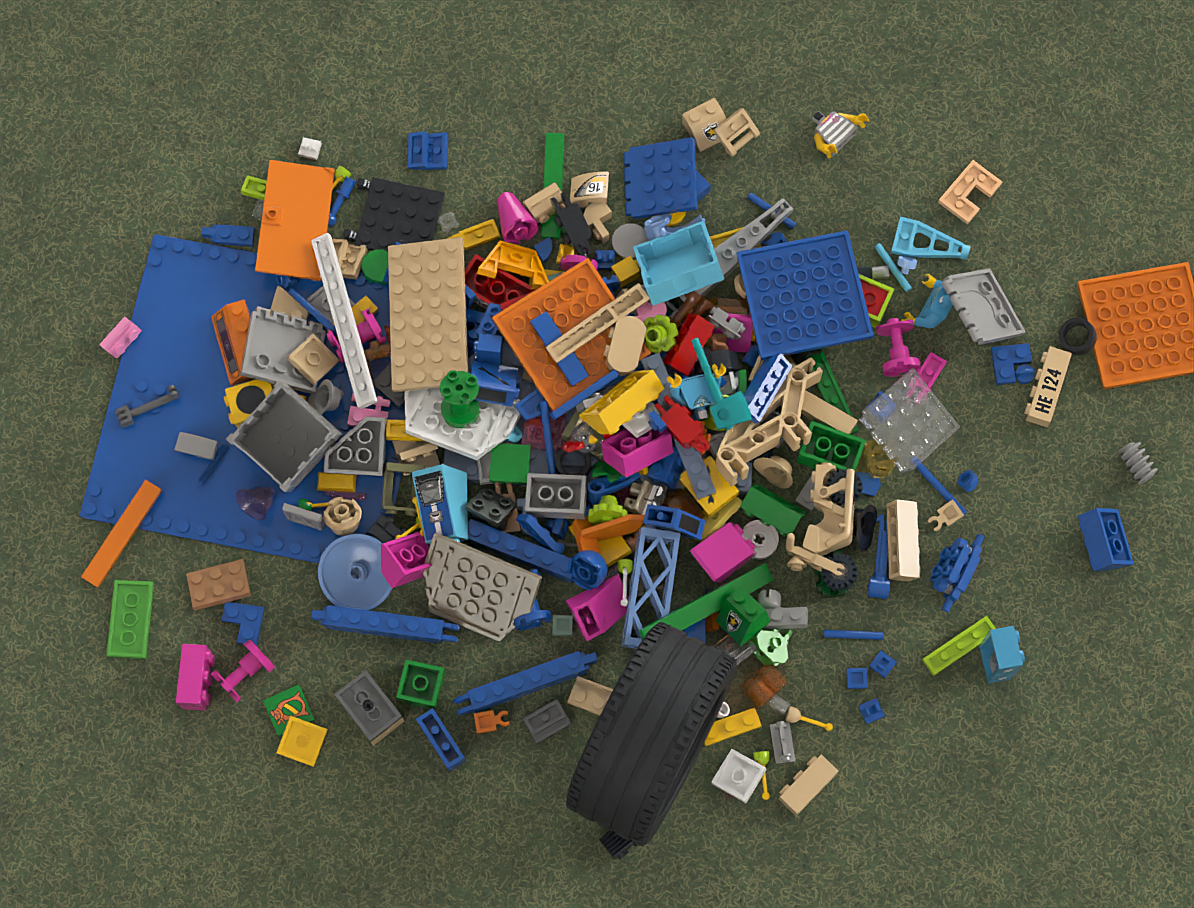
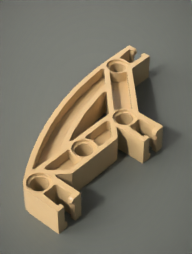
M812 357L790 369L759 423L749 420L734 425V428L726 432L717 452L715 466L730 486L738 482V474L734 473L732 469H735L741 475L740 478L742 480L746 479L749 471L746 463L779 445L780 437L786 441L793 451L800 448L801 439L804 445L810 442L812 432L800 419L805 389L820 382L823 372L820 367L815 372H812L813 366L816 364ZM782 406L779 416L759 426L776 408Z

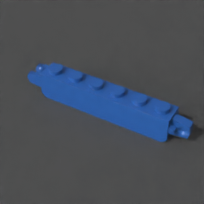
M468 520V540H465V542L527 567L537 569L568 583H572L575 578L572 572L570 574L568 572V563L571 558L475 520Z
M330 605L323 607V611L312 610V620L321 621V625L327 629L439 644L442 641L456 643L458 640L455 636L443 635L444 629L451 631L459 630V625L444 623V620Z
M578 651L469 690L467 694L454 699L455 704H460L467 700H470L472 704L458 710V715H464L473 711L478 713L581 676L586 673V670L590 669L589 665L598 662L596 653L585 655L584 652L579 653Z

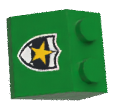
M742 587L726 598L716 619V623L740 647L771 622L766 610Z

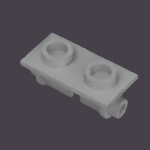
M713 307L710 311L712 316L708 315L705 319L715 326L714 329L719 328L724 331V335L731 340L739 339L741 335L738 332L742 334L745 330L743 323L733 317L729 322L725 321L729 314L719 307Z
M779 721L776 724H771L770 730L776 764L794 762L795 754L790 723Z

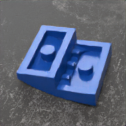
M426 131L409 133L408 169H447L448 134L446 132L428 134Z

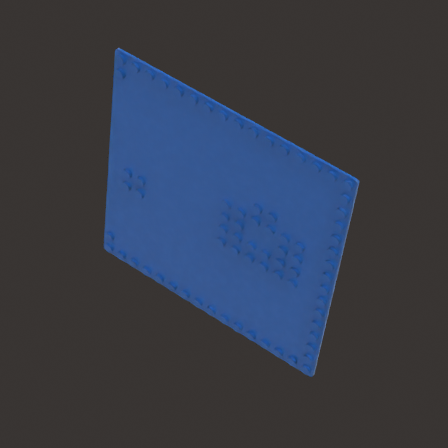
M162 235L153 236L131 322L142 331L126 348L120 360L80 511L82 518L116 524L146 479L163 491L138 529L319 563L325 549L333 541L343 536L335 534L327 525L321 531L288 520L282 510L284 503L299 507L298 499H308L312 504L328 503L337 497H343V499L351 501L354 499L360 506L362 515L357 530L352 534H365L382 514L393 517V514H386V510H381L384 476L357 474L355 493L317 491L318 472H324V456L292 492H284L279 487L280 485L236 445H231L226 441V438L231 433L234 434L237 427L235 424H231L228 414L231 411L224 401V396H226L225 389L236 385H230L211 316L225 305L240 300H245L250 317L257 306L271 309L277 286L281 287V285L277 283L274 274L255 272L257 253ZM360 272L357 279L343 278L348 297L356 304L363 297L367 296L375 304L379 311L374 315V318L382 330V336L386 338V342L379 345L375 337L362 344L373 382L391 363L389 284L371 283ZM297 278L298 282L293 286L289 284L285 291L288 293L290 289L294 288L307 300L323 286V281ZM309 314L307 326L309 321L320 323L313 315ZM323 326L322 330L326 331L324 345L338 358L335 351L337 347L331 346L326 335L329 332ZM339 361L317 382L316 389L324 380L328 379L333 386L344 392L338 407L333 411H325L322 414L326 420L343 434L341 437L343 438L354 428L347 426L350 406L357 407V403L351 401L354 392L346 364ZM175 385L180 398L133 417L134 424L125 428L120 426V421L115 412L116 409L125 405L128 406L129 410L170 394L168 387ZM374 387L376 397L383 396V399H388ZM294 390L298 395L306 396V402L308 401L311 394ZM391 401L389 407L382 406L381 411L388 412V420H405V404L401 409ZM372 404L365 408L375 410L376 405ZM180 432L218 441L216 453H218L224 442L226 447L230 446L228 450L226 449L227 452L223 454L224 456H221L222 459L218 461V465L213 472H210L211 475L208 479H205L204 485L198 480L205 469H208L207 467L212 460L175 451ZM386 440L385 463H399L392 440ZM395 472L392 490V502L394 505L396 504L402 473ZM314 507L311 512L321 514L323 518L327 507Z

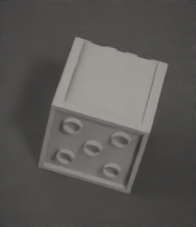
M278 381L271 393L234 434L231 433L226 440L231 445H236L280 485L279 487L284 492H292L343 434L290 386L282 381Z

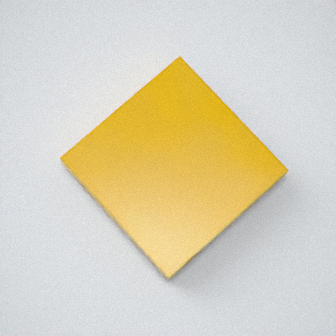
M290 716L276 753L314 767L328 729Z

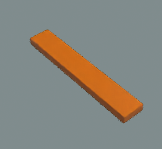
M145 479L81 576L83 579L99 588L163 491L162 489Z

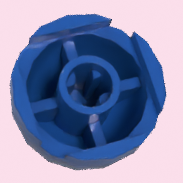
M583 550L569 560L568 572L569 574L572 572L575 577L573 581L578 586L591 590L592 588L596 589L603 583L607 576L608 567L606 561L599 553L593 550Z

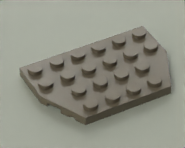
M438 533L433 535L425 564L431 563L432 566L423 572L427 583L426 594L429 598V612L499 642L514 629L515 624L513 620L515 618L531 613L542 579L537 574Z

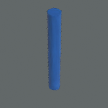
M750 193L747 197L748 200L765 211L772 207L753 193ZM788 217L782 221L792 230L797 225Z
M824 630V637L883 640V632Z

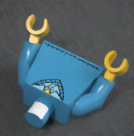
M926 274L929 279L926 282L922 281V283L928 288L934 287L918 317L914 318L909 312L904 313L907 318L905 320H913L915 326L934 328L947 317L953 304L950 300L951 295H947L941 284L943 281L936 280L930 274Z
M713 364L711 367L714 372L713 376L720 389L722 375L725 374L726 368L721 364L720 369L717 370L716 364ZM675 373L674 380L668 376L667 382L671 384V400L675 404L678 403L681 407L684 405L689 411L694 410L697 420L708 418L705 407L714 404V400L705 375L682 379Z

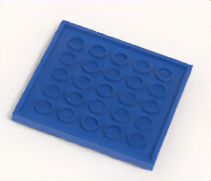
M848 230L736 253L761 360L768 359L779 353L785 356L873 338L874 335Z

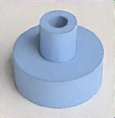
M899 256L897 264L902 267L901 273L908 274L909 269H915L917 260L912 257Z

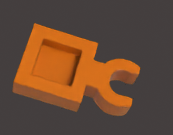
M493 710L475 713L477 734L497 731L496 725L502 727L509 726V721L503 722L501 720L502 716L508 715V711H501L496 716H494Z

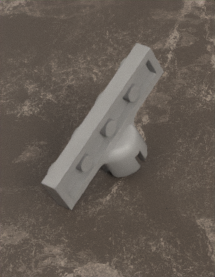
M770 589L769 597L766 596L767 590H762L758 594V603L766 610L771 621L761 630L807 628V607L782 608L781 595L776 590Z

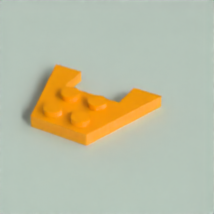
M501 240L477 271V274L494 279L497 274V268L517 273L521 276H528L532 278L531 289L534 290L549 282L536 250Z

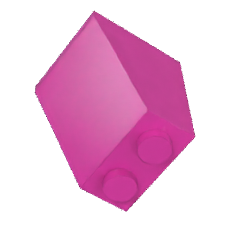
M729 522L690 550L714 582L722 583L757 554L754 550L756 546L750 539L746 540L742 535L744 531L738 524L734 525Z

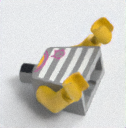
M820 111L817 112L812 118L818 125L814 133L817 150L827 154L828 158L833 157L857 134V125L860 128H865L864 121L869 122L866 114L862 113L854 116L833 111L825 117Z

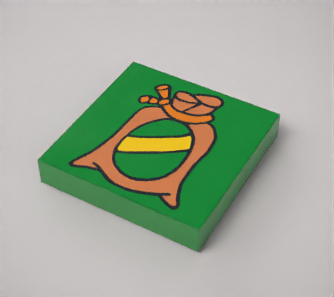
M296 685L263 700L278 737L283 736L290 716L309 723L315 721L300 685Z

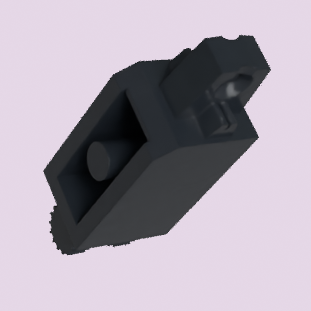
M563 192L560 196L566 208L561 210L555 197L550 198L556 212L554 213V222L558 228H561L565 244L573 247L578 255L587 256L591 254L592 251L588 239L591 237L592 232L578 203L572 205L567 194Z

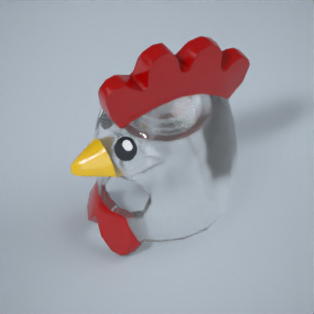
M583 421L575 427L570 440L563 443L562 449L567 452L578 450L582 453H589L600 448L601 442L613 436V434H602L603 439L601 441L594 435L592 427Z

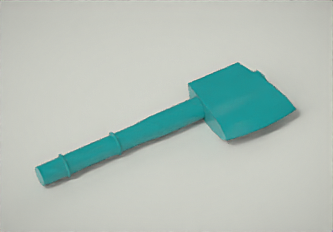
M699 338L691 340L715 405L710 407V411L717 429L725 428V431L734 428V425L752 420L748 403L741 391L723 399Z

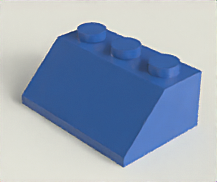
M1096 508L1078 515L1079 526L1083 532L1084 544L1088 550L1090 565L1093 571H1107L1134 564L1118 509Z

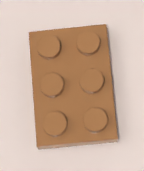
M243 559L186 574L194 611L251 596Z

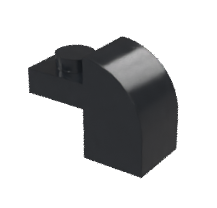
M717 350L705 354L709 366L712 367L713 364H716L717 370H719L720 365L723 364L726 372L722 376L729 375V372L733 371L735 373L740 370L736 352ZM696 361L694 366L696 376L704 374L700 362Z

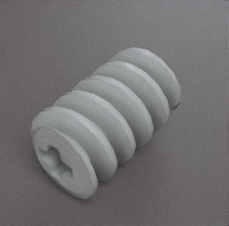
M1133 442L1121 448L1118 453H1124L1121 458L1122 460L1128 459L1125 465L1127 467L1132 466L1130 469L1131 473L1137 472L1134 475V479H1141L1138 482V485L1152 478L1158 469L1150 468L1154 463L1153 461L1146 462L1150 457L1149 455L1142 456L1145 449H1138L1141 442Z

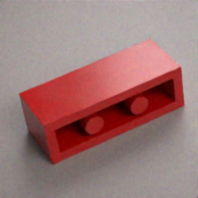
M689 313L678 335L675 337L676 345L667 352L663 364L677 373L688 376L693 371L698 358L691 340L699 338L701 346L704 347L707 340L712 336L715 326L701 316Z

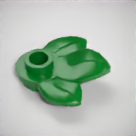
M604 460L593 464L595 468L592 470V477L607 475L608 481L612 483L623 476Z

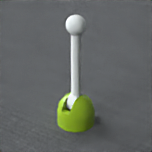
M629 559L618 561V571L623 574L622 606H627L629 603L627 600V575L633 570V561Z

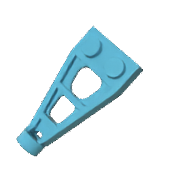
M900 217L891 253L912 258H959L967 260L970 245H965L920 221ZM917 233H922L930 238L931 243L927 248H916L913 246L914 237ZM939 239L949 244L948 250H934L935 240Z

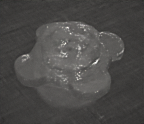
M453 212L443 214L437 221L438 224H441L444 233H448L451 229L458 228L459 222L455 220Z

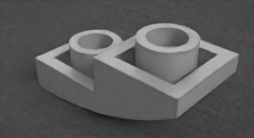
M180 432L174 450L195 455L199 458L214 460L219 442Z

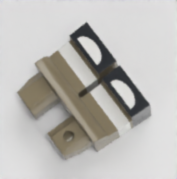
M644 480L643 484L633 482L630 495L637 496V500L627 497L624 503V510L633 513V515H645L648 504L662 506L666 498L667 486L659 484V486L651 485L647 480Z

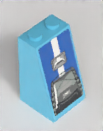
M443 464L412 472L425 543L431 544L435 533L458 542L468 540V511L465 509L467 504V473Z

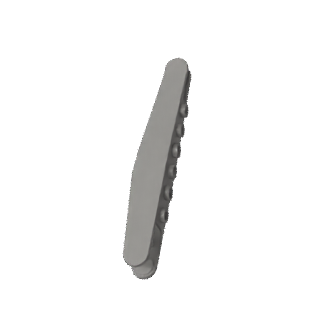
M784 198L714 249L724 279L739 265L737 252L756 248L793 212L794 209ZM771 217L774 221L765 228L762 223ZM722 281L697 289L695 292L704 297ZM685 295L679 296L685 302ZM665 301L666 307L672 313L669 317H673L681 306L676 309L669 301Z

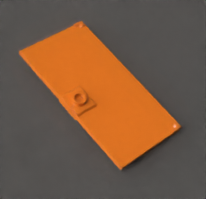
M275 160L269 161L255 272L322 281L311 240L327 233L333 178L335 175L334 168Z

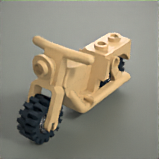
M821 463V465H816V471H812V483H815V489L811 490L810 500L814 501V506L817 510L824 513V518L819 524H810L808 526L803 541V548L794 546V534L790 533L787 535L786 549L788 554L793 556L787 563V566L791 567L793 571H802L808 564L822 572L823 581L828 588L831 587L832 590L836 591L837 589L841 592L842 589L848 590L850 586L854 585V581L856 582L858 571L855 562L848 555L844 556L841 553L838 556L833 554V557L829 556L828 558L822 556L848 546L852 542L855 501L859 500V496H862L863 486L859 475L855 474L854 469L845 468V471L838 469L839 472H837L835 465Z

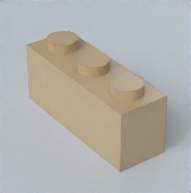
M822 754L818 758L814 756L807 763L809 767L804 772L800 770L794 776L795 782L791 786L787 784L779 792L781 794L779 800L795 816L838 773V770Z

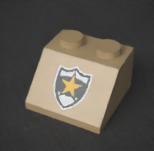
M715 97L682 114V124L690 137L695 139V145L699 152L720 142L713 130L722 124L726 117Z

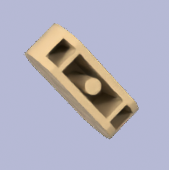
M625 316L620 318L614 327L611 326L609 329L608 338H611L609 345L606 344L603 356H606L605 364L610 371L615 369L620 376L630 374L638 365L646 333V327L640 319L634 316Z

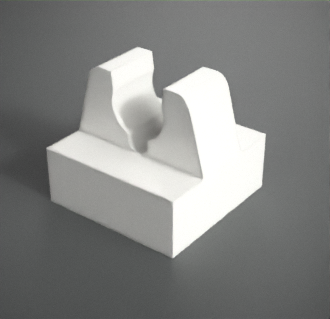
M303 137L298 155L317 160L322 145L321 141Z

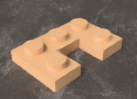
M972 160L939 199L938 203L968 225L980 208L966 199V197L976 187L991 198L1002 185V181Z

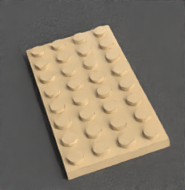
M458 237L388 246L392 391L402 392L439 388L442 379L449 371L468 372L463 238Z

